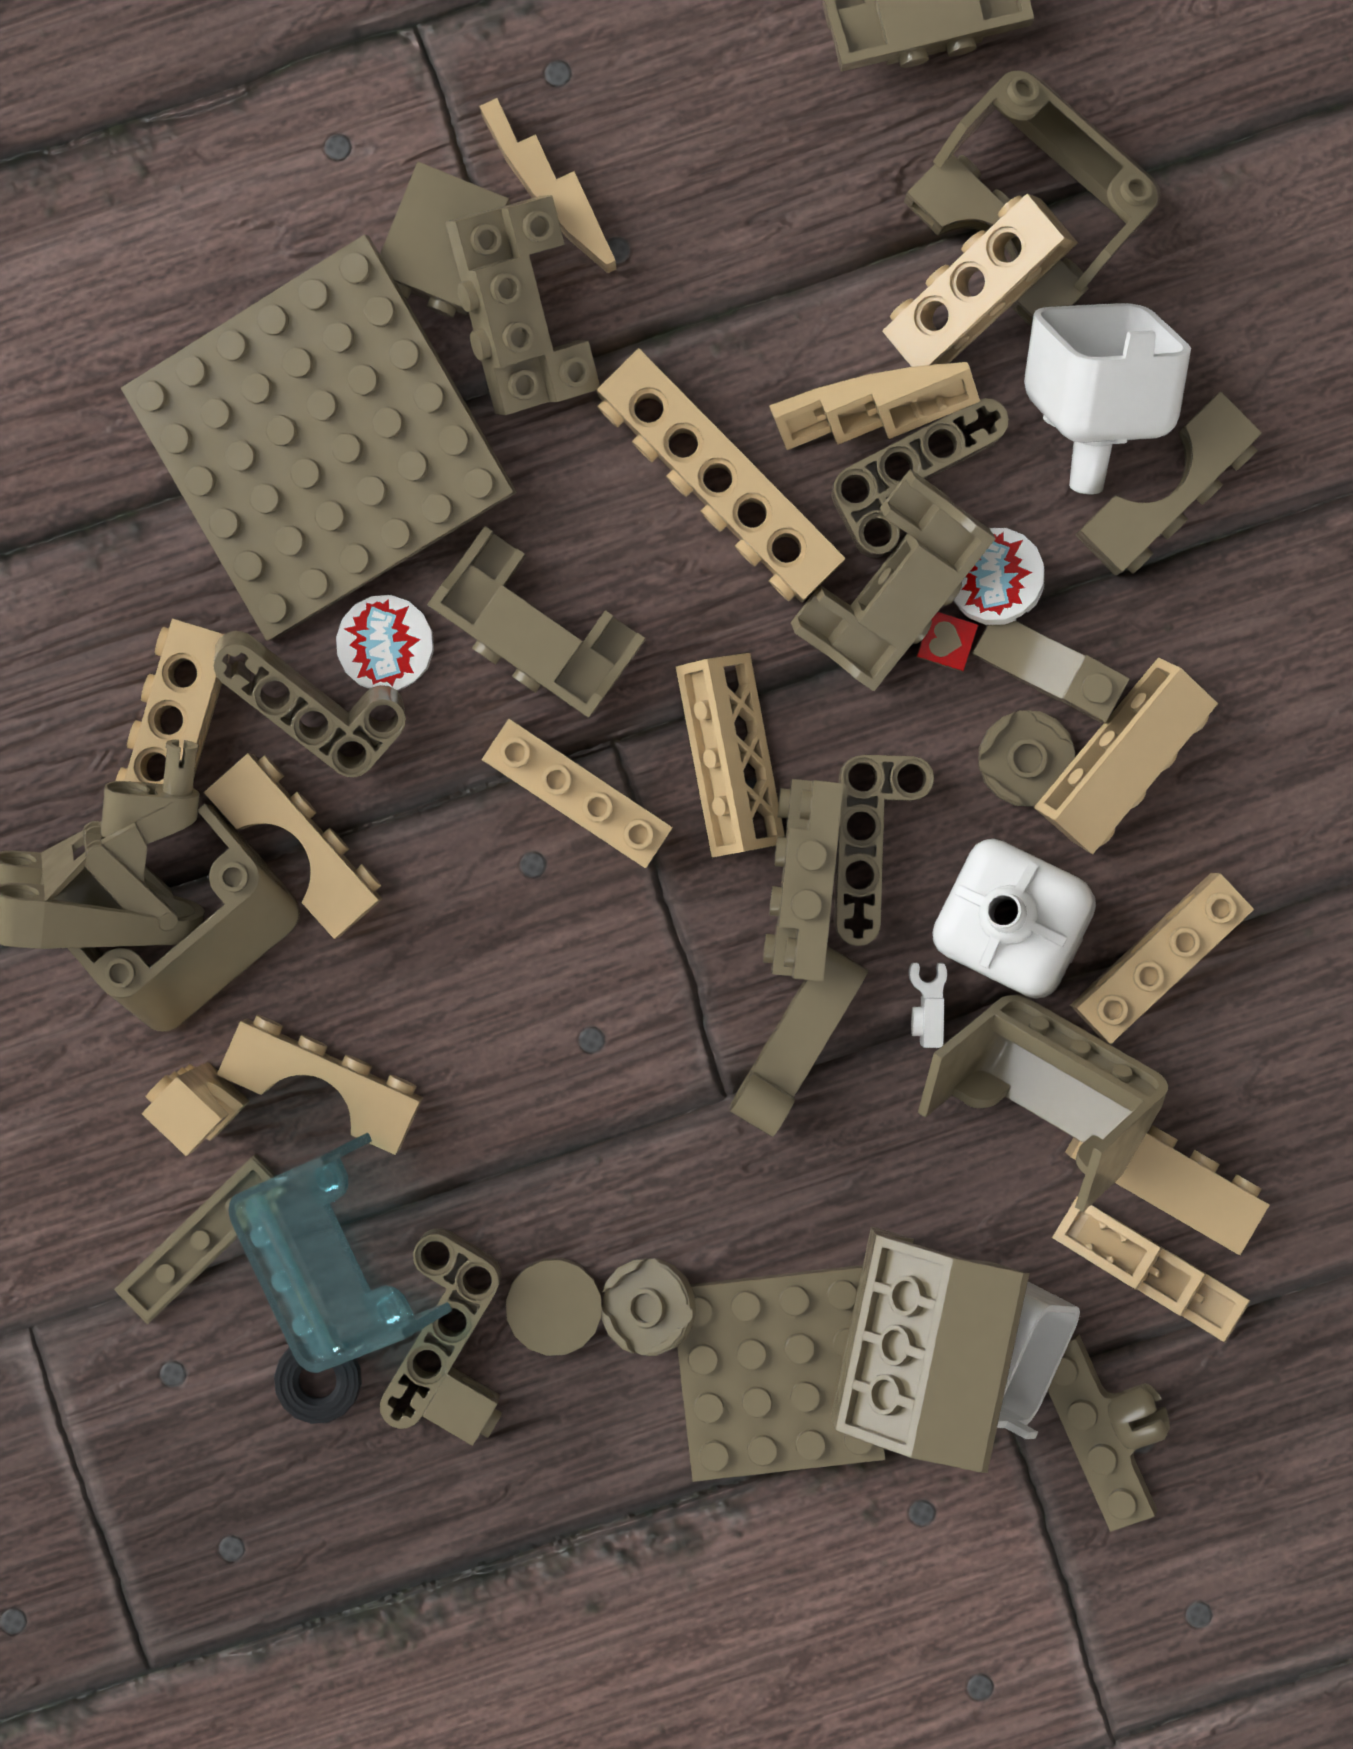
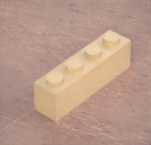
M1158 657L1034 808L1070 841L1089 853L1094 854L1100 846L1111 839L1115 832V827L1129 810L1136 807L1144 799L1146 790L1159 774L1174 763L1178 751L1188 739L1204 727L1208 721L1209 714L1218 703L1182 668Z
M1152 1125L1123 1175L1115 1183L1229 1250L1241 1255L1270 1206L1258 1198L1262 1189L1237 1174L1232 1182L1215 1173L1220 1164L1196 1150L1193 1151L1190 1158L1174 1149L1178 1141L1176 1138ZM1073 1137L1065 1153L1076 1160L1078 1149L1083 1142Z

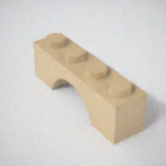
M247 753L204 793L236 829H245L258 824H272L289 831L300 841L308 855L311 869L309 887L302 904L334 939L340 938L382 900L381 896L376 892L381 887V884L363 864L356 869L343 855L349 850L347 845L331 828L323 832L311 819L317 813L315 809L298 791L291 796L279 783L284 777L283 773L266 755L258 759L254 754Z
M256 1015L254 1021L248 1018L240 1021L217 1072L218 1076L260 1095L267 1092L279 1080L290 1076L309 1075L320 1078L336 1088L344 1098L350 1112L352 1136L394 1155L399 1152L423 1099L422 1096L414 1093L416 1085L395 1075H390L387 1081L370 1074L372 1066L353 1056L345 1055L343 1061L325 1053L327 1045L311 1037L301 1035L299 1041L285 1036L281 1034L283 1026L266 1017Z
M209 1062L197 1067L189 1064L185 1069L182 1067L178 1072L174 1071L171 1075L164 1076L145 1096L151 1104L144 1110L142 1115L185 1156L195 1151L205 1139L210 1141L215 1138L250 1102L227 1079L218 1076V1071Z

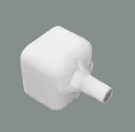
M1130 303L1044 307L1034 312L1024 378L1025 390L1032 403L1044 414L1043 419L1048 424L1056 427L1069 440L1074 441L1069 486L1076 492L1083 494H1098L1102 492L1113 444L1127 443V440L1153 439L1165 436L1175 428L1179 419L1191 347L1155 312L1147 307Z
M997 839L983 840L971 850L934 924L932 932L933 942L938 951L946 957L1025 996L1035 999L1044 998L1056 990L1069 964L1072 963L1096 908L1095 896L1087 883L1080 878L1004 841ZM1003 901H1015L1018 905L1016 919L1008 925L997 924L994 918L996 907Z
M1030 1282L1027 1283L997 1428H1006L1025 1439H1035L1038 1431L1028 1427L1027 1424L1034 1418L1042 1404L1075 1331L1080 1315V1309L1077 1306Z

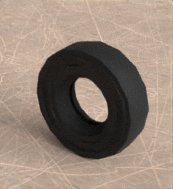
M324 1335L305 1337L292 1344L279 1359L274 1374L275 1393L282 1407L294 1418L310 1424L329 1423L345 1415L356 1402L362 1385L361 1367L353 1351L341 1341ZM320 1361L327 1363L336 1374L337 1383L335 1389L326 1397L315 1398L309 1396L300 1385L299 1376L301 1370L311 1362Z

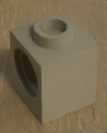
M451 1367L422 1416L473 1446L480 1434L488 1438L500 1419L502 1412L495 1408L500 1395Z

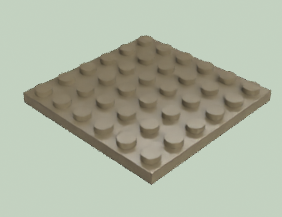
M365 234L121 387L122 392L266 641L275 640L517 493L370 236Z

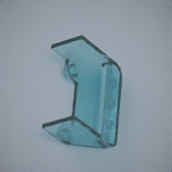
M368 1132L234 1195L229 1203L230 1221L287 1343L299 1365L313 1373L322 1372L404 1340L452 1311L449 1303L446 1302L414 1315L407 1299L398 1289L385 1285L370 1290L330 1205L331 1202L344 1196L348 1189V1175L340 1157L372 1142Z

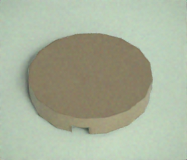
M1020 710L1001 717L986 731L979 746L978 767L984 784L997 798L1014 806L1034 807L1074 760V744L1070 733L1057 719L1041 711Z
M543 1258L526 1267L513 1280L506 1299L507 1321L514 1336L529 1350L546 1356L566 1355L583 1347L596 1333L602 1316V1295L594 1278L580 1264L564 1258Z
M658 1258L636 1259L618 1267L606 1281L602 1292L605 1294L603 1297L601 1319L608 1335L623 1350L633 1354L657 1356L678 1347L691 1332L696 1316L695 1294L687 1277L673 1264Z

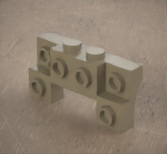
M821 0L828 29H831L841 72L886 61L887 65L899 62L901 68L914 67L929 60L928 55L947 51L948 56L951 57L964 55L974 51L977 48L976 44L981 43L983 37L1032 25L1034 20L1030 0Z
M538 196L507 206L445 221L461 281L457 287L458 297L463 309L469 312L473 327V331L470 333L471 347L476 358L482 362L495 414L508 415L543 403L560 402L597 390L600 384L589 341L577 340L554 348L552 347L529 256L530 254L564 245L553 196Z
M911 469L880 507L884 517L907 532V534L854 602L849 605L819 585L791 621L796 635L826 654L872 691L877 689L912 643L917 644L926 636L932 624L931 619L943 605L947 606L954 601L961 590L962 580L996 539L988 527L955 505L948 495Z
M484 526L465 555L441 584L427 605L477 641L472 649L496 665L500 658H503L517 669L512 677L536 693L540 686H543L590 719L616 680L620 678L646 640L645 637L628 628L605 610L582 642L579 638L505 587L526 558V555Z
M791 779L790 789L781 788L778 817L787 818L786 838L777 837L774 866L783 867L781 887L772 886L769 911L770 916H778L775 934L765 935L763 963H772L771 973L774 975L792 976L794 979L824 981L844 783Z

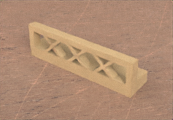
M750 653L708 658L676 666L711 856L717 857L775 846L777 837H785L782 819L778 817L779 803ZM735 666L739 687L735 694L727 687L724 667ZM738 715L746 721L748 734L744 741L736 735L734 722ZM747 762L755 769L757 782L753 789L745 783L743 770ZM756 810L764 817L768 837L756 839L752 820Z

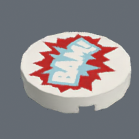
M989 528L996 539L962 580L961 590L954 599V602L970 619L985 625H1005L1016 621L1017 617L1022 616L1025 612L1028 613L1037 605L1044 589L1045 569L1037 547L1023 534L1007 528Z
M392 595L371 596L355 604L343 617L336 636L337 656L345 672L360 686L369 689L385 685L400 691L410 686L428 669L434 652L433 631L424 614L409 601Z

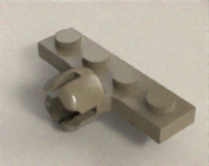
M1076 1334L1070 1339L1048 1388V1392L1111 1532L1155 1517L1157 1508L1136 1463L1134 1452L1139 1448L1164 1440L1170 1429L1169 1417L1165 1407L1156 1409L1155 1402L1162 1398L1156 1389L1149 1384L1144 1383L1116 1394L1107 1392L1101 1384L1080 1334Z

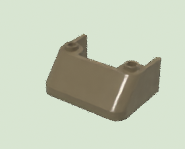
M1011 71L1006 73L959 122L933 162L941 168L997 109L1126 223L1075 283L1074 287L1082 292L1158 206L1161 197L1160 189L1152 176L1042 79L1031 73Z
M204 804L197 811L229 848L215 860L209 873L210 885L224 903L220 909L151 967L136 951L128 948H116L104 955L97 947L68 948L108 995L145 1025L156 1031H170L182 1025L297 926L300 919V906L296 898L215 805Z
M1009 995L996 1001L933 1054L918 1113L927 1117L952 1095L973 1108L991 1107L1006 1097L1078 1139L1083 1144L1078 1149L1076 1164L1085 1174L1075 1208L1084 1212L1123 1175L1163 1106L1168 1091V1084L1165 1078L1155 1070L1031 999L1018 995Z

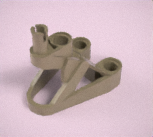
M175 739L166 742L167 752L163 784L132 781H113L107 783L104 789L102 821L87 823L81 832L43 852L0 851V945L35 949L177 945L204 922L205 910L201 905L192 900L174 896L171 888L145 865L147 844L183 830L197 820L200 793L193 789L196 754L199 747L197 743L184 740L183 754L180 760L181 747H179V740ZM84 845L85 852L74 860L73 852Z

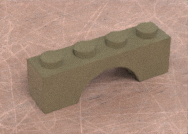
M952 155L941 168L934 164L907 192L904 203L940 236L952 230L965 228L987 232L1000 219L998 213L1010 199L998 189L991 192L978 179L981 173L967 157L960 155L956 158ZM1018 236L1011 238L1005 246L1011 261L1015 260L1021 252V241ZM1064 258L1062 261L1059 260L1010 307L1032 328L1035 310L1044 307L1074 306L1083 297L1089 288L1086 286L1080 292L1074 285L1084 273L1070 259Z
M1221 391L1178 432L1184 448L1185 466L1179 484L1168 497L1150 503H1137L1114 496L1075 534L1115 576L1122 573L1126 568L1132 574L1135 573L1154 554L1148 546L1160 534L1168 540L1188 520L1182 512L1195 499L1203 505L1222 487L1223 484L1217 478L1230 465L1237 471L1258 451L1252 443L1262 433Z

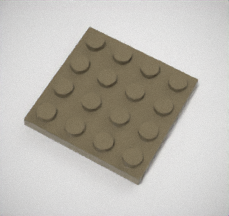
M863 1265L690 1284L695 1294L696 1316L691 1332L677 1349L693 1482L885 1460L884 1448L836 1431L831 1420Z

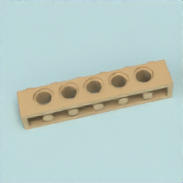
M639 348L597 389L598 397L602 400L597 407L603 415L617 428L624 422L637 435L632 440L634 446L650 462H653L658 457L671 470L666 478L682 495L687 497L693 492L706 505L700 511L702 515L719 532L727 527L740 540L735 545V548L750 564L755 567L761 561L774 576L769 580L770 584L787 601H790L795 596L803 603L844 562L846 558ZM644 399H654L662 405L663 413L654 422H643L635 414L637 404ZM686 433L694 437L698 445L696 451L691 456L685 458L674 455L669 448V443L675 435ZM722 468L729 473L732 483L723 492H712L703 482L704 475L710 469ZM749 502L759 504L765 511V521L760 526L754 528L743 525L737 514L742 505ZM781 537L794 539L800 548L799 557L788 563L779 561L772 552L773 543Z

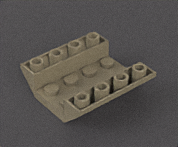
M871 1227L831 1414L834 1428L841 1433L913 1459L988 1473L1030 1273L989 1261L959 1258L913 1244L914 1238Z

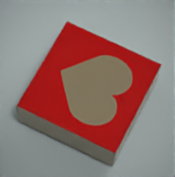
M937 612L931 619L932 624L928 633L921 640L916 658L963 672L978 625Z

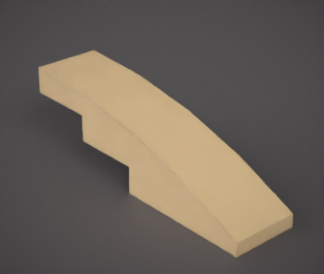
M498 98L479 106L482 117L503 157L531 198L552 195L561 232L605 272L610 273L616 270V260L575 171L556 179L536 134L517 142Z
M967 362L914 366L868 374L819 387L769 405L784 445L789 450L831 432L837 445L882 426L888 438L891 439L980 402L970 367Z
M1078 1196L1076 1197L1054 1233L1053 1239L1135 1290H1139L1179 1316L1188 1319L1221 1341H1227L1251 1300L1095 1206L1090 1205L1084 1212L1075 1208Z

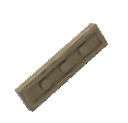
M256 1154L253 1155L114 1290L146 1324H149L289 1188Z

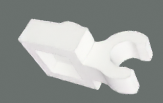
M911 963L909 968L910 981L922 994L921 1007H912V1036H920V1045L924 1048H941L944 1039L943 987L947 979L946 966L944 963H937L936 978L931 982H923L919 977V963Z

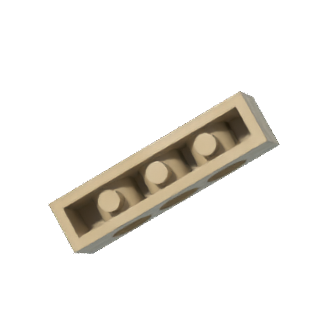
M1026 194L1023 197L1016 196L1007 202L998 213L1000 219L987 232L982 230L970 237L961 249L963 254L951 266L944 265L937 269L927 279L926 285L928 288L915 300L911 298L904 301L890 315L892 322L882 332L911 367L949 364L1078 243L1042 199ZM1018 236L1021 241V252L1015 260L1008 262L1004 255L1005 246L1011 238ZM981 270L985 278L984 287L978 295L972 296L968 289L969 280L975 272ZM945 305L949 314L948 321L943 328L937 330L933 324V314L939 306Z
M172 619L169 628L163 627L161 629L155 648V655L161 656L156 674H149L144 683L141 701L147 703L142 722L135 720L132 725L127 748L132 749L133 752L128 768H120L116 781L163 784L164 779L154 781L149 777L146 768L147 762L153 755L158 753L166 757V742L175 739L179 740V747H181L180 760L182 759L184 740L192 741L199 745L196 754V773L222 686V682L214 671L215 646L219 638L224 634ZM190 660L196 666L197 677L192 685L181 688L175 681L174 672L181 662ZM176 707L182 713L183 724L178 732L169 735L162 729L160 719L166 709Z
M510 719L507 720L481 759L644 868L648 866L673 828Z
M1210 873L1070 1006L1103 1041L1112 1044L1243 921L1254 908L1222 874Z

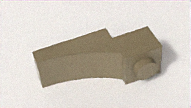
M1017 621L1005 625H987L971 655L1055 701L1059 700L1099 723L1107 721L1130 679L1088 655L1072 650Z

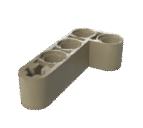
M988 398L980 399V402L930 424L839 473L832 486V500L856 548L861 554L869 558L886 556L896 546L900 537V528L885 518L880 509L900 483V481L893 480L886 474L884 468L885 461L894 456L902 457L909 463L910 469L925 480L993 446L1004 435L1008 427L1009 418L1006 409L1000 402ZM979 412L984 418L992 416L995 423L990 429L991 434L989 435L985 429H980L970 434L966 439V442L970 445L967 448L962 431L970 428L976 422ZM959 422V423H960V429H959L958 426H957L956 424H954V423ZM936 434L946 435L953 443V454L946 458L934 456L928 447L929 438ZM849 479L862 481L868 491L867 498L857 504L848 502L841 493L842 483ZM871 522L884 524L890 533L889 542L881 547H873L868 544L863 534L864 527Z
M242 631L228 632L219 638L215 646L214 671L219 680L337 773L345 777H357L366 773L397 739L405 727L406 716L402 696L396 689L390 686L379 685L372 687L347 712L251 635ZM240 653L245 654V664L241 661H236L233 665L227 663L228 654L233 657L238 656ZM250 671L255 674V675H254V678H253V681H251V682H250ZM270 681H280L289 690L283 696L276 698L266 695L262 687ZM380 705H388L396 711L395 715L387 721H378L372 718L370 713L372 709ZM310 711L320 712L327 718L325 723L318 727H308L300 719L305 713ZM355 741L362 744L364 750L358 756L347 757L339 751V748L345 742Z
M860 755L846 761L840 769L838 783H844L836 855L834 925L839 937L848 944L855 946L867 945L879 933L881 925L884 800L911 801L921 799L929 793L933 786L934 775L930 765L922 758L914 756ZM859 763L867 764L872 768L875 775L874 784L864 792L855 790L850 785L848 779L850 769ZM905 765L916 766L923 774L922 786L914 793L902 790L897 781L898 772ZM856 812L866 813L873 821V831L864 840L854 839L847 831L848 819ZM860 860L869 865L872 877L867 886L855 889L847 883L845 873L851 863ZM845 893L857 897L872 894L871 905L861 902V915L863 918L870 920L869 928L861 929L859 937H853V931L844 927L845 919L853 918L854 903L848 902L844 904Z
M827 945L824 981H803L729 1106L731 1113L771 1137L777 1133L794 1104L795 1094L859 990L868 973V969Z
M443 1228L431 1229L425 1232L417 1242L413 1252V1261L417 1270L446 1288L382 1396L380 1413L386 1423L398 1429L409 1428L415 1425L422 1417L494 1297L502 1278L501 1268L491 1255ZM431 1241L442 1242L450 1252L449 1260L444 1264L436 1265L431 1263L424 1254L425 1245ZM473 1266L483 1267L489 1271L492 1283L485 1289L472 1288L466 1280V1271ZM448 1308H456L464 1313L467 1325L457 1331L449 1330L441 1321V1313ZM423 1350L434 1351L439 1355L442 1366L434 1372L422 1370L416 1362L417 1353ZM413 1381L419 1386L410 1402L411 1407L405 1408L403 1412L398 1411L395 1408L397 1404L396 1398L400 1399L410 1382Z

